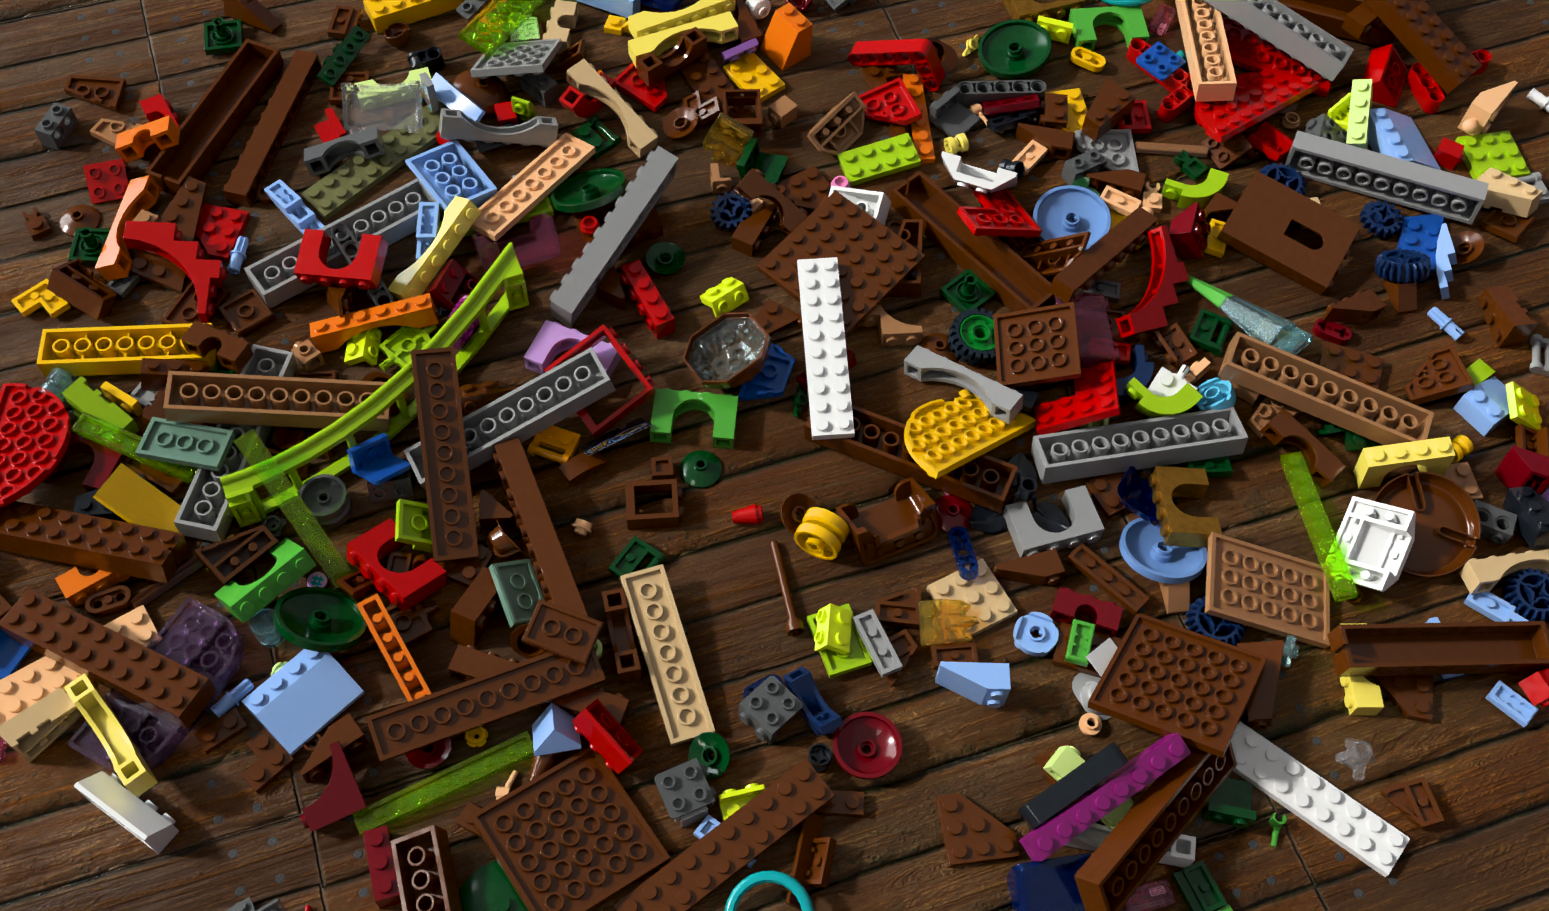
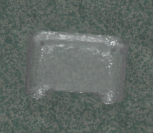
M419 80L409 81L408 85L405 82H401V84H358V87L357 85H351V83H341L344 130L352 134L377 126L379 131L408 130V133H418L419 129L423 128L421 82Z

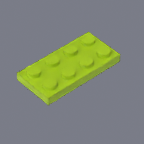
M909 133L837 154V159L844 176L850 183V187L921 166V160Z

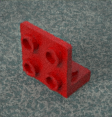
M123 158L83 165L92 204L123 199L129 185L126 172L129 169V165Z

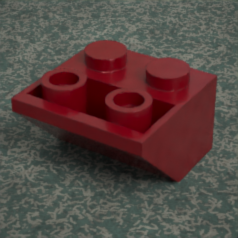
M1197 202L1172 219L1169 234L1180 260L1203 258L1204 251L1208 246L1207 238L1211 233V226L1205 219L1204 210H1201Z
M451 259L444 263L423 294L430 293L437 307L452 311L456 303L463 296L470 295L479 281L454 259Z
M1513 445L1495 469V475L1507 489L1529 486L1538 494H1541L1549 484V457Z

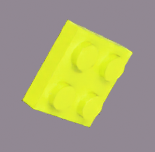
M1515 382L1505 384L1510 420L1518 425L1523 424L1535 431L1540 430L1542 418L1539 414L1538 406L1540 403L1537 396L1531 394Z

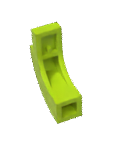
M1211 168L1206 180L1198 185H1187L1166 178L1161 194L1163 197L1178 201V208L1187 209L1197 202L1200 208H1204L1209 204L1216 192L1222 193L1229 173Z
M1135 377L1125 386L1127 394L1132 399L1139 401L1134 408L1152 418L1185 414L1203 397L1188 382L1180 391L1168 397H1161L1151 393Z

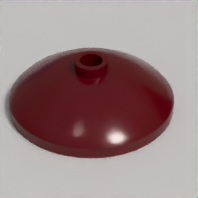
M875 712L852 714L843 720L844 725L838 727L835 731L833 752L836 761L844 771L856 778L873 780L884 777L897 766L901 758L903 744L900 732L891 720ZM868 748L870 753L866 754L862 749Z

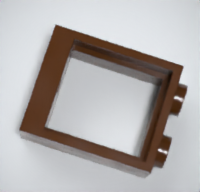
M760 89L723 90L724 137L762 136L763 123ZM755 105L756 118L729 119L728 106Z
M677 479L625 482L628 530L679 527V519H683V506H678V500H682V488L677 487ZM672 492V513L636 515L635 494Z

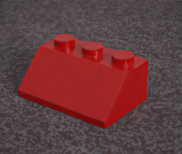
M1393 44L1372 49L1363 79H1372V101L1392 108L1397 107L1408 72L1407 66Z
M598 698L572 720L578 734L587 738L592 750L598 754L600 753L605 759L607 767L612 771H616L617 774L628 767L643 752V749Z

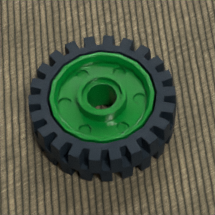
M977 308L972 310L965 309L964 312H960L955 317L949 329L948 345H951V352L955 351L954 356L956 358L961 356V362L964 363L967 360L968 365L972 366L975 363L976 367H980L982 364L983 367L995 364L996 351L992 311L989 310L988 313H985L984 308H981L980 311Z

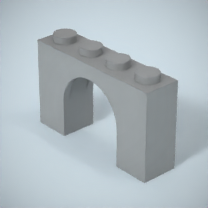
M1085 485L1065 490L1062 502L1069 516L1071 527L1063 532L1053 533L1040 528L1034 521L1026 501L1005 506L1003 517L1006 520L1007 528L1020 558L1055 548L1056 551L1066 547L1072 549L1080 543H1094L1101 538L1104 527Z

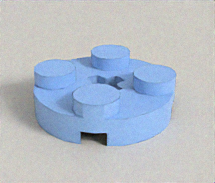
M1030 612L1029 615L1021 616L1017 620L1013 630L1014 644L1028 655L1044 657L1054 649L1058 641L1059 631L1048 615L1040 612ZM1038 630V634L1042 637L1034 638L1030 632Z

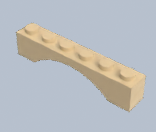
M582 59L567 70L566 81L572 87L585 95L602 101L615 111L625 127L627 146L639 158L657 146L658 135L656 131L645 124L643 117L633 111L632 106L621 98L616 89L611 88L606 78L600 76L591 63Z
M1549 548L1541 551L1530 550L1519 554L1510 553L1498 557L1494 555L1484 559L1473 558L1465 563L1459 574L1470 594L1490 592L1500 579L1521 569L1525 570L1531 567L1534 571L1539 568L1540 572H1548L1549 574Z

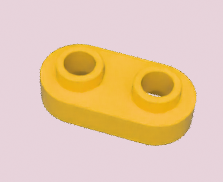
M1075 47L1071 51L1070 60L1072 63L1092 72H1100L1104 69L1106 60L1102 55L1084 47Z

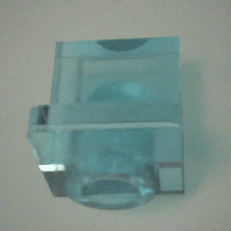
M1287 635L1281 665L1290 667L1292 658L1297 659L1299 646L1295 645V636Z

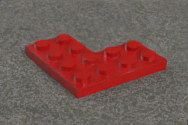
M974 188L973 194L983 207L959 206L957 214L975 236H1020L1030 238L1040 237L1042 232L1041 228L1007 188L993 193L987 192V194L976 192V188Z
M1103 362L1093 367L1081 368L1082 377L1074 378V396L1063 397L1056 401L1045 402L1035 406L1036 431L1038 435L1055 433L1121 415L1114 362Z

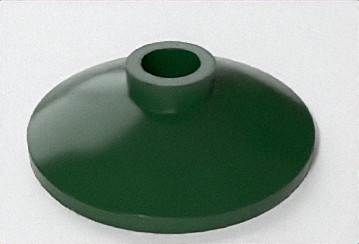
M659 242L651 246L647 251L646 263L653 272L661 275H670L678 272L683 267L685 254L682 248L675 243Z
M699 450L691 452L683 458L680 464L682 479L686 484L694 488L710 487L721 477V462L718 457L708 451Z
M704 732L692 741L689 748V761L697 758L699 764L704 765L708 775L706 779L718 778L725 773L730 764L731 752L729 745L718 733ZM713 751H714V753H715V758H714V759H713L712 756H711V754H712Z

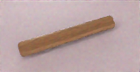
M1139 141L1134 144L1135 153L1180 156L1182 150H1185L1189 156L1207 157L1208 155L1207 146Z

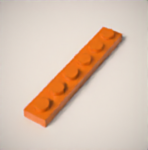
M903 74L902 81L922 113V119L909 124L912 142L919 155L921 164H935V154L922 80L919 74Z

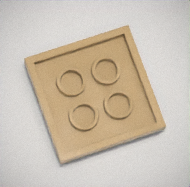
M983 558L928 585L926 588L960 643L1017 614V609Z

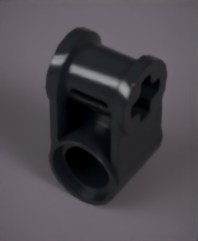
M434 46L420 51H413L407 56V61L411 64V70L418 69L417 67H428L429 72L432 73L441 71L445 67L443 54L439 47Z

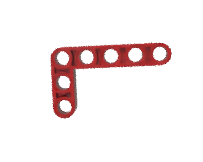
M1134 38L1130 41L1126 58L1171 92L1161 101L1157 112V118L1160 121L1170 122L1195 103L1191 77L1180 68L1166 80H1158L1136 63L1137 57L1149 49L1151 45L1140 38Z
M928 39L858 41L854 44L848 55V61L854 66L915 64L924 87L931 92L938 91L945 77V72L934 45Z
M1484 49L1470 51L1482 64L1472 75L1483 73L1492 59V54ZM1419 62L1413 64L1405 78V82L1422 110L1428 114H1435L1444 101L1445 95L1437 82Z

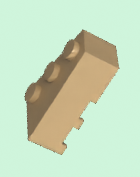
M1492 167L1476 179L1489 183L1483 208L1489 209L1492 206L1502 209L1504 213L1525 218L1538 208L1543 191L1533 185H1529Z
M59 687L0 725V736L30 763L74 724L82 714L69 695Z

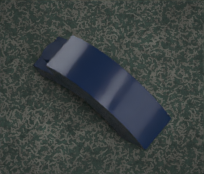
M1135 345L1132 352L1133 374L1126 378H1117L1120 406L1135 401L1127 394L1125 386L1133 377L1146 388L1151 379L1154 362H1148V355L1144 353V345Z
M802 666L783 676L788 690L803 704L799 712L817 736L831 734L838 727L844 725L841 716L831 710L821 697L809 670Z

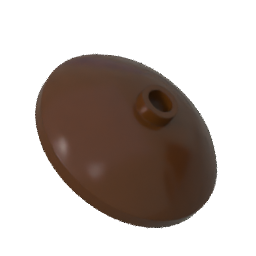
M466 70L460 73L453 82L454 86L485 111L483 117L495 115L494 104L508 101V90L503 81L496 76L479 79V77H472L470 70Z

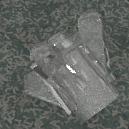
M1345 738L1347 750L1335 754V761L1350 767L1353 770L1352 776L1355 781L1364 780L1367 763L1376 762L1375 754L1372 752V747L1368 742L1358 741L1354 738Z

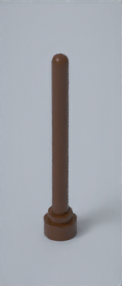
M772 540L770 548L788 616L786 624L788 636H798L805 631L803 621L796 615L778 541Z

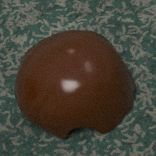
M395 22L383 30L384 39L393 47H402L410 41L411 29L407 23Z

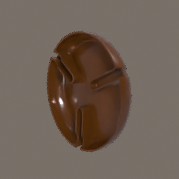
M1416 472L1414 475H1409V473L1403 474L1383 486L1373 500L1415 511L1416 513L1414 543L1402 570L1406 574L1417 577H1438L1449 574L1462 567L1472 557L1477 548L1475 544L1476 541L1480 540L1481 522L1477 507L1469 494L1460 485L1447 477L1430 472Z

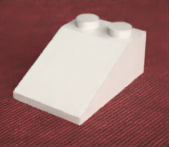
M831 186L829 196L835 191L839 192L885 225L891 201L884 192Z

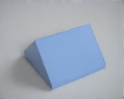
M551 703L532 725L534 756L581 749L580 734L575 730L572 722L576 716Z

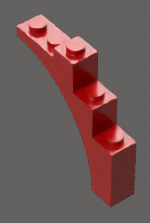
M126 221L123 239L127 248L144 250L160 255L184 271L195 287L197 314L200 322L209 323L210 316L214 315L212 300L216 297V288H223V280H227V269L223 267L222 261L206 260L205 252L201 249L198 241H182V231H179L176 223Z
M1167 225L1147 232L1152 257L1151 277L1145 295L1136 308L1127 315L1115 319L1121 338L1168 326L1163 308L1179 303L1174 286L1189 280L1184 262L1177 261Z

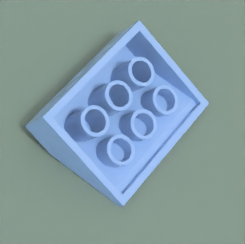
M1386 108L1370 109L1368 143L1374 152L1441 170L1411 117Z
M456 139L405 160L408 167L433 198L439 202L444 211L455 196L469 199L479 208L497 193L496 186Z
M303 649L244 698L242 702L258 722L292 756L303 747L304 743L306 744L315 736L314 734H318L365 692L329 652Z

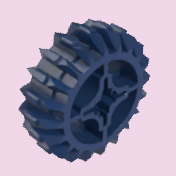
M1273 162L1272 165H1266L1259 171L1305 196L1307 183L1305 182V177L1301 176V172H1296V167L1290 168L1289 164L1284 166L1282 163L1276 165Z
M1407 249L1386 250L1377 256L1375 271L1378 277L1383 278L1385 281L1390 280V282H1403L1406 284L1407 282L1415 283L1416 281L1420 282L1427 279L1431 271L1430 257L1422 254L1420 251L1416 252L1415 250Z
M1529 567L1511 574L1504 584L1505 587L1502 593L1505 596L1503 600L1515 606L1514 612L1516 614L1519 612L1518 615L1529 621H1545V624L1549 623L1548 572L1542 574L1539 568L1533 571Z
M1206 596L1202 599H1196L1185 614L1187 619L1184 625L1188 627L1187 630L1234 646L1240 643L1245 634L1244 627L1246 625L1202 613L1205 612ZM1216 618L1215 623H1216L1217 625H1216V628L1214 629L1215 624H1214L1213 622H1214V619ZM1216 634H1221V635L1227 634V636H1222V637L1215 636V635H1216Z

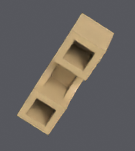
M556 0L554 7H551V19L547 20V33L543 34V40L561 38L562 47L557 54L562 53L571 45V34L568 28H575L578 19L577 2Z

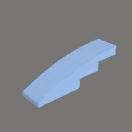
M436 72L431 79L434 84L436 97L448 108L461 110L468 117L479 122L485 111L470 97L463 94L456 86L449 83L442 75Z
M280 179L264 189L275 205L303 235L305 229L319 230L324 227L316 218L315 213L303 203L301 197Z
M419 202L416 261L431 246L440 230L439 202Z
M1446 223L1441 226L1436 250V271L1442 300L1450 298L1447 282L1454 281L1451 265L1457 264L1455 249Z

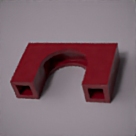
M71 431L70 442L64 456L56 468L42 482L50 483L59 466L67 457L76 453L86 452L94 455V462L82 485L87 492L99 489L116 468L128 457L130 452L127 446L121 442L113 443L99 436L94 438L80 431Z

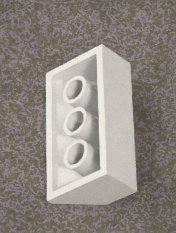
M101 771L78 781L74 785L92 804L158 854L179 832L174 826L176 821L167 813H164L162 816L157 813L158 807L148 799L143 802L139 797H136L128 789L124 788L122 781L114 773L109 776Z

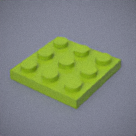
M1510 131L1460 136L1455 140V142L1465 146L1462 152L1465 154L1463 160L1472 178L1475 180L1490 167L1515 178L1531 174Z

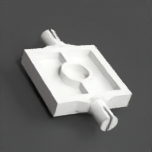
M1182 365L1176 374L1161 367L1148 390L1161 397L1176 394L1187 383L1184 377L1190 368L1187 366L1185 369L1186 365Z

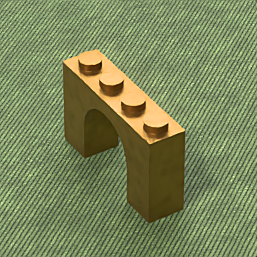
M1002 0L1012 20L1021 19L1037 23L1039 15L1052 19L1068 17L1071 9L1084 8L1085 0H1056L1052 3H1038L1033 0Z
M1156 466L1153 474L1149 476V486L1153 490L1152 500L1153 503H1156V518L1160 521V535L1164 538L1165 546L1208 548V537L1211 533L1222 534L1218 518L1190 516L1180 511L1172 501V499L1178 497L1203 498L1209 486L1206 470L1201 468Z

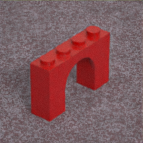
M305 229L294 269V274L299 278L300 282L304 284L320 283L324 286H331L333 284L344 288L354 286L364 290H369L370 288L378 289L389 245L382 235L362 234L359 250L353 262L344 268L331 269L327 267L326 260L332 239L324 230Z
M388 519L347 543L346 557L349 563L355 565L366 579L369 578L374 583L379 592H383L389 598L392 605L398 606L404 612L446 585V570L437 562H434L433 558L408 572L397 573L385 569L379 562L390 554V551H395L404 545V543L395 541L396 523Z

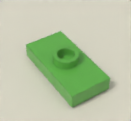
M1073 619L1065 662L1087 667L1089 660L1086 656L1091 652L1095 624Z

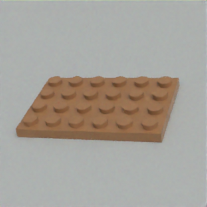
M1212 532L1208 537L1205 613L1325 649L1330 646L1327 635L1330 633V568Z

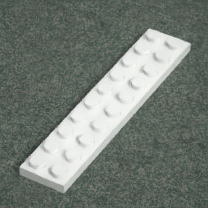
M837 257L797 260L812 440L852 438L855 436L838 260Z
M1240 721L1231 739L1237 763L1233 771L1379 874L1387 877L1411 838Z

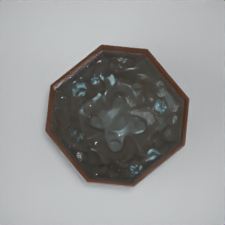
M750 312L723 313L690 336L683 361L703 386L710 389L737 387L738 385H743L746 381H751L756 374L762 371L765 361L769 358L768 352L771 347V337Z

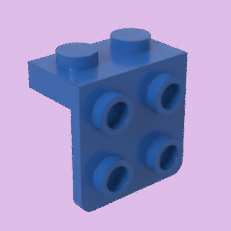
M1159 41L1136 59V63L1160 81L1166 80L1178 69H1184L1186 64L1183 58Z
M381 433L347 450L352 472L374 485H382L387 480L400 476L411 468L409 462L392 454L389 438L385 433Z
M1 628L0 679H3L15 672L31 648L9 638Z

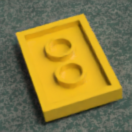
M754 52L749 55L745 54L738 60L723 66V72L739 89H760L761 102L785 89V83Z
M1080 88L1045 92L1068 95L1067 127L1053 128L1072 131L1074 134L1076 130H1082L1088 110Z

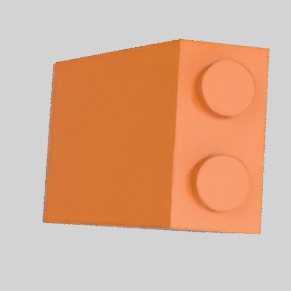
M790 2L775 10L760 46V51L783 72L811 55L813 24Z

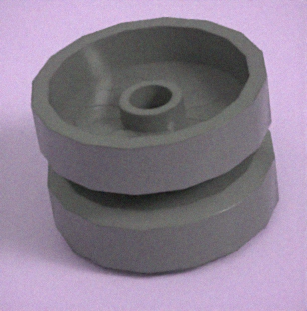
M329 474L313 476L303 484L299 491L298 500L306 520L311 526L319 530L338 528L351 516L353 507L351 498L345 484L338 477Z

